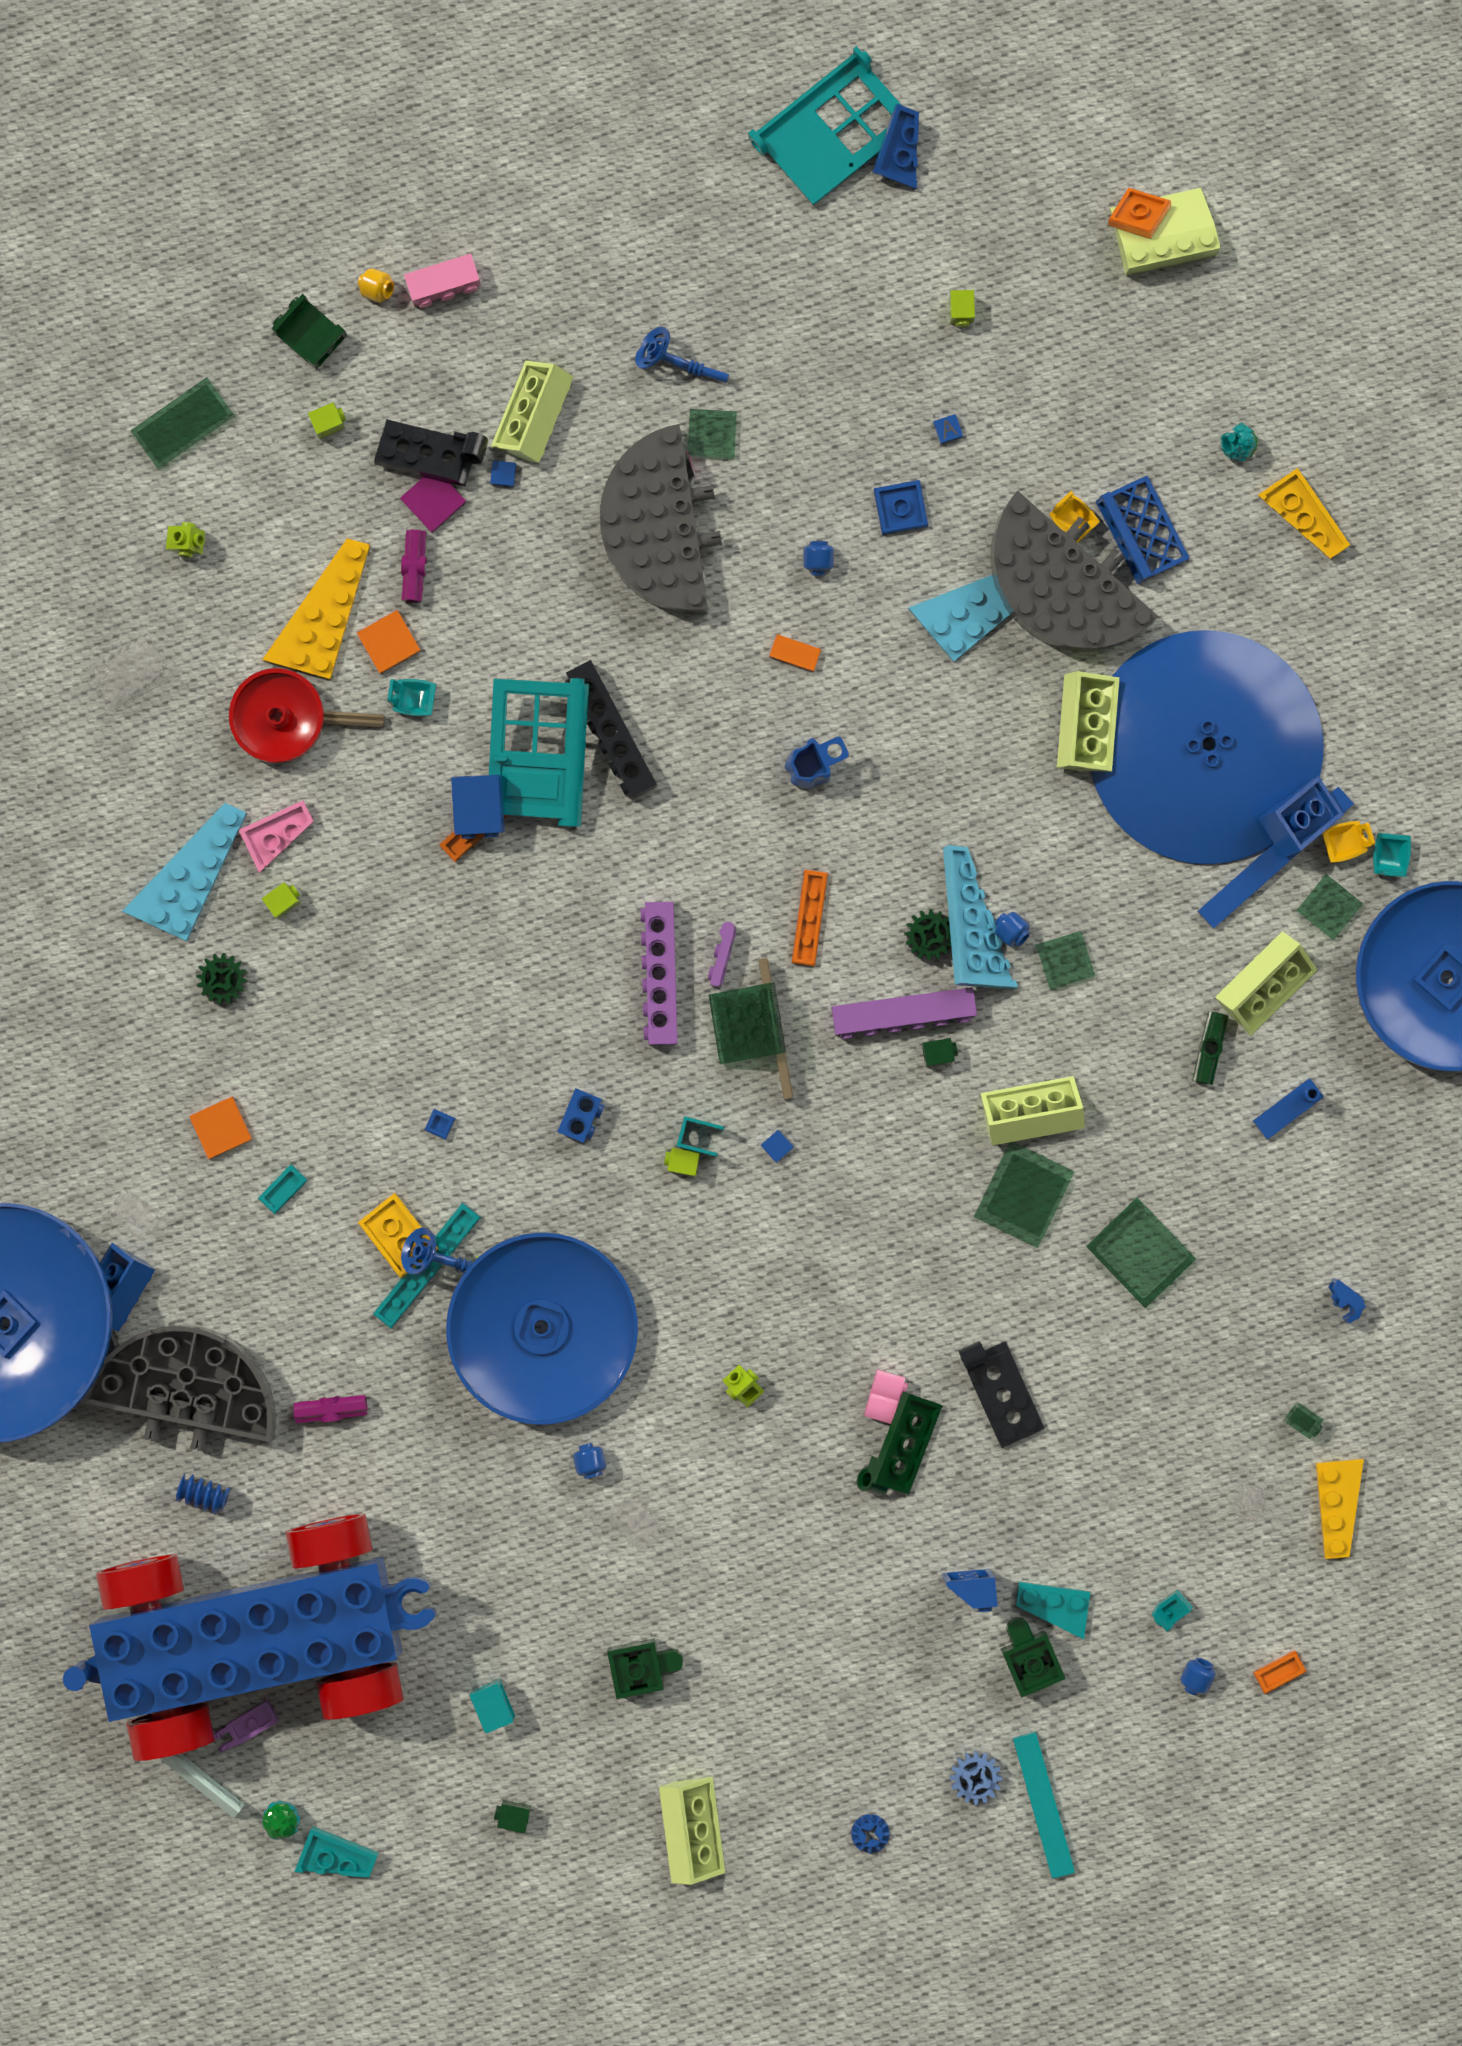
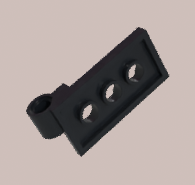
M386 419L374 464L466 487L472 464L479 465L483 462L489 440L486 436L477 432L463 434L454 431V434L450 435ZM401 443H406L410 448L402 452L397 449V446ZM423 449H430L433 452L429 457H423L419 453ZM447 454H451L455 457V460L447 463L442 458Z
M980 1341L958 1350L1001 1448L1045 1429L1005 1341L984 1350ZM991 1366H997L1000 1369V1376L995 1380H991L987 1376V1370ZM1000 1388H1007L1010 1391V1397L1007 1401L1002 1402L998 1400L997 1391ZM1010 1410H1017L1019 1412L1020 1419L1018 1422L1010 1423L1007 1421L1006 1415Z

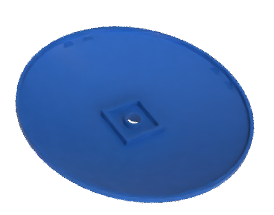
M1200 630L1174 634L1159 639L1133 654L1112 675L1113 677H1119L1112 771H1091L1097 793L1113 820L1131 838L1147 849L1161 856L1186 863H1227L1246 858L1273 844V841L1258 818L1313 778L1320 777L1324 749L1323 732L1315 703L1303 681L1289 664L1265 646L1251 639L1222 631ZM1205 738H1210L1214 741L1215 748L1212 751H1207L1203 748L1202 742Z
M0 1203V1443L28 1438L48 1429L67 1416L82 1401L97 1379L104 1364L112 1332V1301L109 1286L101 1264L88 1243L71 1226L56 1216L40 1209L13 1203ZM7 1317L10 1320V1327L4 1331L1 1328V1322Z

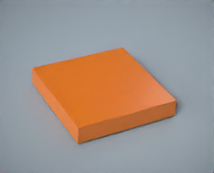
M1128 187L1108 219V226L1151 239L1171 208V200Z
M398 610L357 632L380 674L421 652Z
M233 1096L189 1116L208 1159L253 1140Z

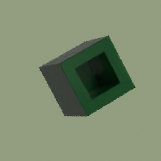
M951 1038L921 1043L925 1067L954 1062V1057L958 1056L956 1042L952 1043Z
M503 1800L501 1806H496L494 1820H498L497 1828L525 1833L531 1805Z

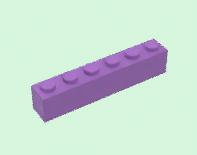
M973 987L831 1007L835 1035H840L841 1039L854 1038V1033L864 1032V1036L876 1035L879 1029H887L888 1033L902 1031L901 1026L910 1025L911 1030L925 1028V1023L934 1022V1026L948 1025V1020L957 1019L958 1023L971 1022L972 1017L977 1016Z

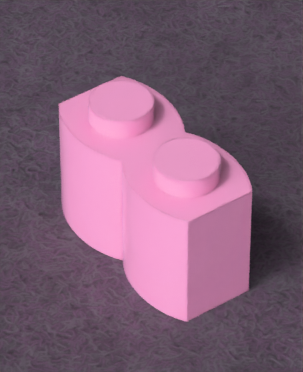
M877 1369L864 1416L891 1424L899 1398L902 1396L903 1391H907L908 1383L904 1382L905 1377Z

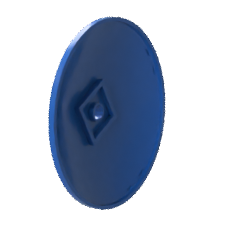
M1434 882L1419 886L1398 896L1372 921L1363 937L1357 956L1355 970L1356 989L1359 1003L1367 1022L1378 1038L1389 1049L1407 1061L1425 1068L1440 1071H1462V882ZM1443 971H1449L1452 974L1450 984H1444L1441 981L1440 976Z

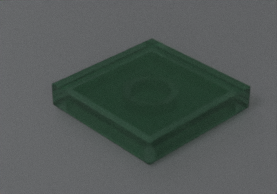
M690 409L689 457L734 459L737 411Z
M1325 874L1296 911L1330 939L1334 940L1363 903Z
M1081 931L1036 944L1049 990L1095 976Z

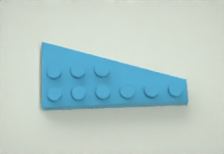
M992 575L908 608L953 662L1010 615L995 588Z
M224 803L122 912L188 941L247 813Z
M952 845L943 847L955 985L998 989L1018 988L1016 980H1012L1008 969L1011 968L1009 960H1005L1002 953V941L995 934L996 924L990 909L987 910L984 903V891L979 889L976 881L977 872L968 847Z

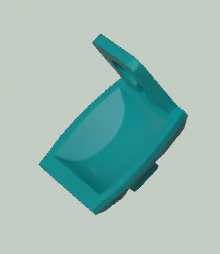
M390 679L387 702L393 706L392 711L412 716H431L437 684L420 679H400L397 681Z
M1377 834L1373 853L1374 874L1407 877L1411 856L1410 835Z

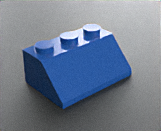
M111 1243L100 1264L106 1276L112 1301V1329L119 1332L122 1325L127 1321L134 1305L138 1302L147 1283L151 1280L155 1269L140 1258Z
M990 1569L942 1573L946 1586L973 1609H978V1612H990L992 1607H998L995 1577Z

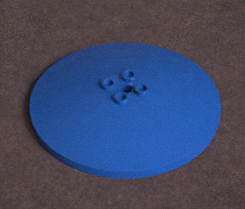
M535 1232L511 1237L497 1243L482 1253L467 1268L456 1285L450 1300L446 1320V1338L450 1358L457 1375L467 1390L481 1404L498 1415L513 1421L536 1425L555 1424L575 1419L590 1412L604 1402L616 1390L629 1370L634 1357L638 1336V1318L634 1299L627 1282L616 1266L604 1254L584 1241L571 1236L549 1232ZM539 1320H544L548 1324V1329L544 1333H538L534 1329L535 1323Z

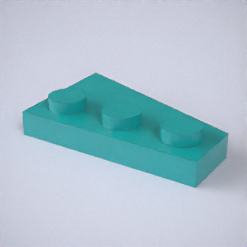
M1019 1581L1016 1606L1084 1640L1090 1591Z
M312 1826L294 1872L337 1873L340 1876L369 1878L379 1852Z

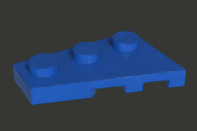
M895 104L872 172L913 189H917L916 167H918L919 112L900 104Z

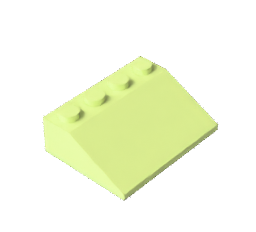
M1201 188L1161 196V198L1171 200V208L1151 239L1114 227L1126 276L1217 256L1220 250L1217 231ZM1116 207L1110 208L1111 215Z

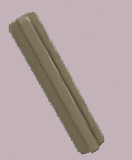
M324 711V724L383 728L385 716L381 714Z

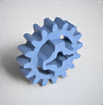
M974 1750L973 1756H969L965 1752V1759L962 1760L957 1757L959 1765L951 1766L955 1774L949 1775V1778L956 1781L951 1784L952 1789H959L956 1793L958 1798L965 1795L964 1801L966 1803L969 1802L970 1798L973 1799L975 1805L978 1804V1799H982L984 1803H987L986 1796L989 1795L994 1798L993 1790H1000L1001 1788L996 1783V1781L1002 1780V1776L996 1774L1001 1769L999 1766H993L995 1763L993 1757L987 1760L986 1752L982 1756L978 1755L977 1750ZM976 1762V1764L970 1768L965 1767L969 1763ZM986 1766L990 1769L992 1778L985 1776ZM979 1772L981 1780H976L973 1783L970 1776H975ZM960 1776L967 1780L966 1789L960 1783ZM983 1787L986 1788L984 1791L976 1793L977 1790Z

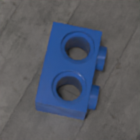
M575 1088L557 1132L585 1143L586 1139L591 1140L596 1128L592 1126L595 1117H601L605 1105L601 1104L603 1099ZM584 1099H590L593 1102V1109L590 1112H583L580 1108V1104ZM581 1121L584 1124V1131L581 1134L577 1135L572 1132L571 1125L573 1122Z

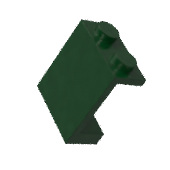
M302 294L299 298L295 297L290 302L289 309L284 315L280 314L274 320L272 330L277 337L317 370L347 337V334L339 324L335 325Z

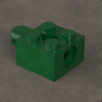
M1015 1617L1009 1620L1006 1625V1631L1012 1644L1000 1650L1021 1698L1065 1680L1066 1678L1046 1632L1043 1630L1033 1635L1025 1619Z
M655 1638L608 1647L607 1650L616 1699L664 1690L662 1675L678 1672L683 1665V1656L679 1650L668 1649L658 1651Z

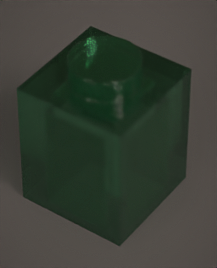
M1298 1402L1293 1405L1283 1420L1284 1423L1308 1439H1311L1312 1436L1316 1437L1323 1427L1321 1425L1323 1419Z

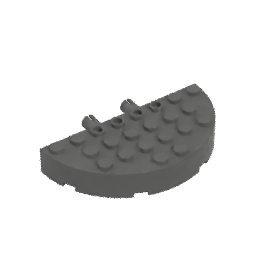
M680 424L667 426L646 435L632 445L617 461L602 493L600 529L604 548L611 565L620 579L635 594L648 603L669 611L682 614H706L709 612L700 551L701 548L722 546L720 531L704 534L696 532L692 505L698 501L715 500L713 484L696 488L689 486Z
M1017 490L1006 504L997 521L991 543L990 564L994 585L1003 601L1005 609L1025 631L1044 643L1065 650L1097 651L1128 641L1146 629L1159 617L1112 575L1113 570L1125 559L1121 553L1114 560V557L1120 551L1113 548L1102 563H1098L1076 542L1090 528L1087 522L1080 529L1078 528L1084 521L1083 518L1078 517L1067 532H1065Z
M165 1326L143 1332L123 1342L105 1358L97 1379L82 1402L84 1404L146 1416L148 1420L143 1436L145 1440L151 1439L150 1441L158 1442L161 1423L164 1420L193 1426L195 1429L190 1449H197V1451H205L208 1431L211 1430L267 1442L273 1441L275 1437V1402L272 1390L261 1367L234 1340L214 1330L198 1326Z

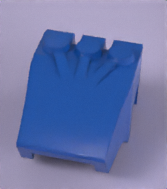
M1333 1278L1328 1286L1333 1294L1330 1297L1334 1302V1306L1342 1308L1347 1305L1350 1307L1349 1312L1342 1317L1344 1322L1350 1324L1360 1318L1363 1309L1366 1308L1365 1301L1362 1296L1354 1292L1346 1284Z

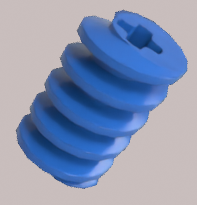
M184 1473L177 1489L176 1501L181 1502L185 1497V1504L190 1505L194 1500L195 1508H199L203 1504L204 1511H208L212 1507V1513L216 1515L220 1510L221 1512L223 1511L229 1497L230 1487L221 1492V1484H218L213 1489L211 1480L204 1486L202 1477L195 1483L193 1474L187 1480Z

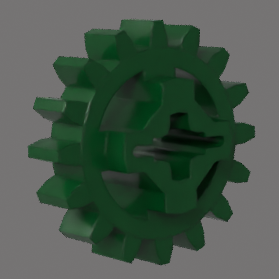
M932 909L929 910L928 915H925L922 910L919 912L920 918L913 915L911 918L914 923L906 924L910 931L904 932V936L909 937L910 940L905 942V945L913 946L910 951L911 954L915 951L919 952L918 959L926 955L927 961H930L931 956L934 955L938 960L940 959L939 953L942 952L946 955L948 954L946 946L951 947V942L949 941L951 939L950 925H947L949 917L942 919L941 911L937 915H933ZM924 920H932L927 926L918 925ZM940 924L945 930V937L940 934L938 929ZM934 925L933 935L936 936V939L932 938L925 945L926 935L923 933L924 931L928 932ZM914 933L920 937V947L915 942ZM930 945H941V947L936 950L927 951Z
M222 953L221 958L217 954H213L212 961L205 958L204 961L207 965L205 967L199 966L198 968L202 971V974L196 975V978L201 979L197 987L204 988L201 995L207 996L209 994L208 1001L210 1002L217 998V1003L222 1005L223 999L228 1004L232 1003L231 997L240 999L238 992L246 991L242 984L249 982V980L243 978V975L247 974L248 971L240 969L243 966V962L235 963L236 957L233 955L228 960L226 953ZM227 963L230 966L220 969L217 964ZM210 972L211 980L207 983V975ZM237 973V984L234 986L233 977ZM219 974L227 975L224 978L226 981L225 984L221 982L217 983L219 981ZM218 989H224L228 993L220 995L214 992Z

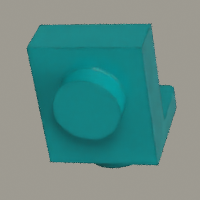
M1177 1589L1155 1606L1152 1616L1156 1624L1168 1632L1177 1621L1192 1611L1193 1606Z

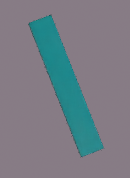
M461 1203L435 1236L436 1246L439 1248L436 1252L450 1256L481 1217L464 1203ZM432 1261L430 1266L421 1274L412 1275L408 1273L399 1280L373 1315L392 1329L443 1264Z
M1036 1731L1013 1737L1051 1878L1054 1879L1075 1873Z

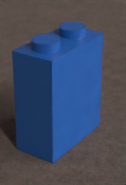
M502 774L451 777L454 835L461 834V839L476 838L475 834L484 833L485 838L499 837V833L505 831Z

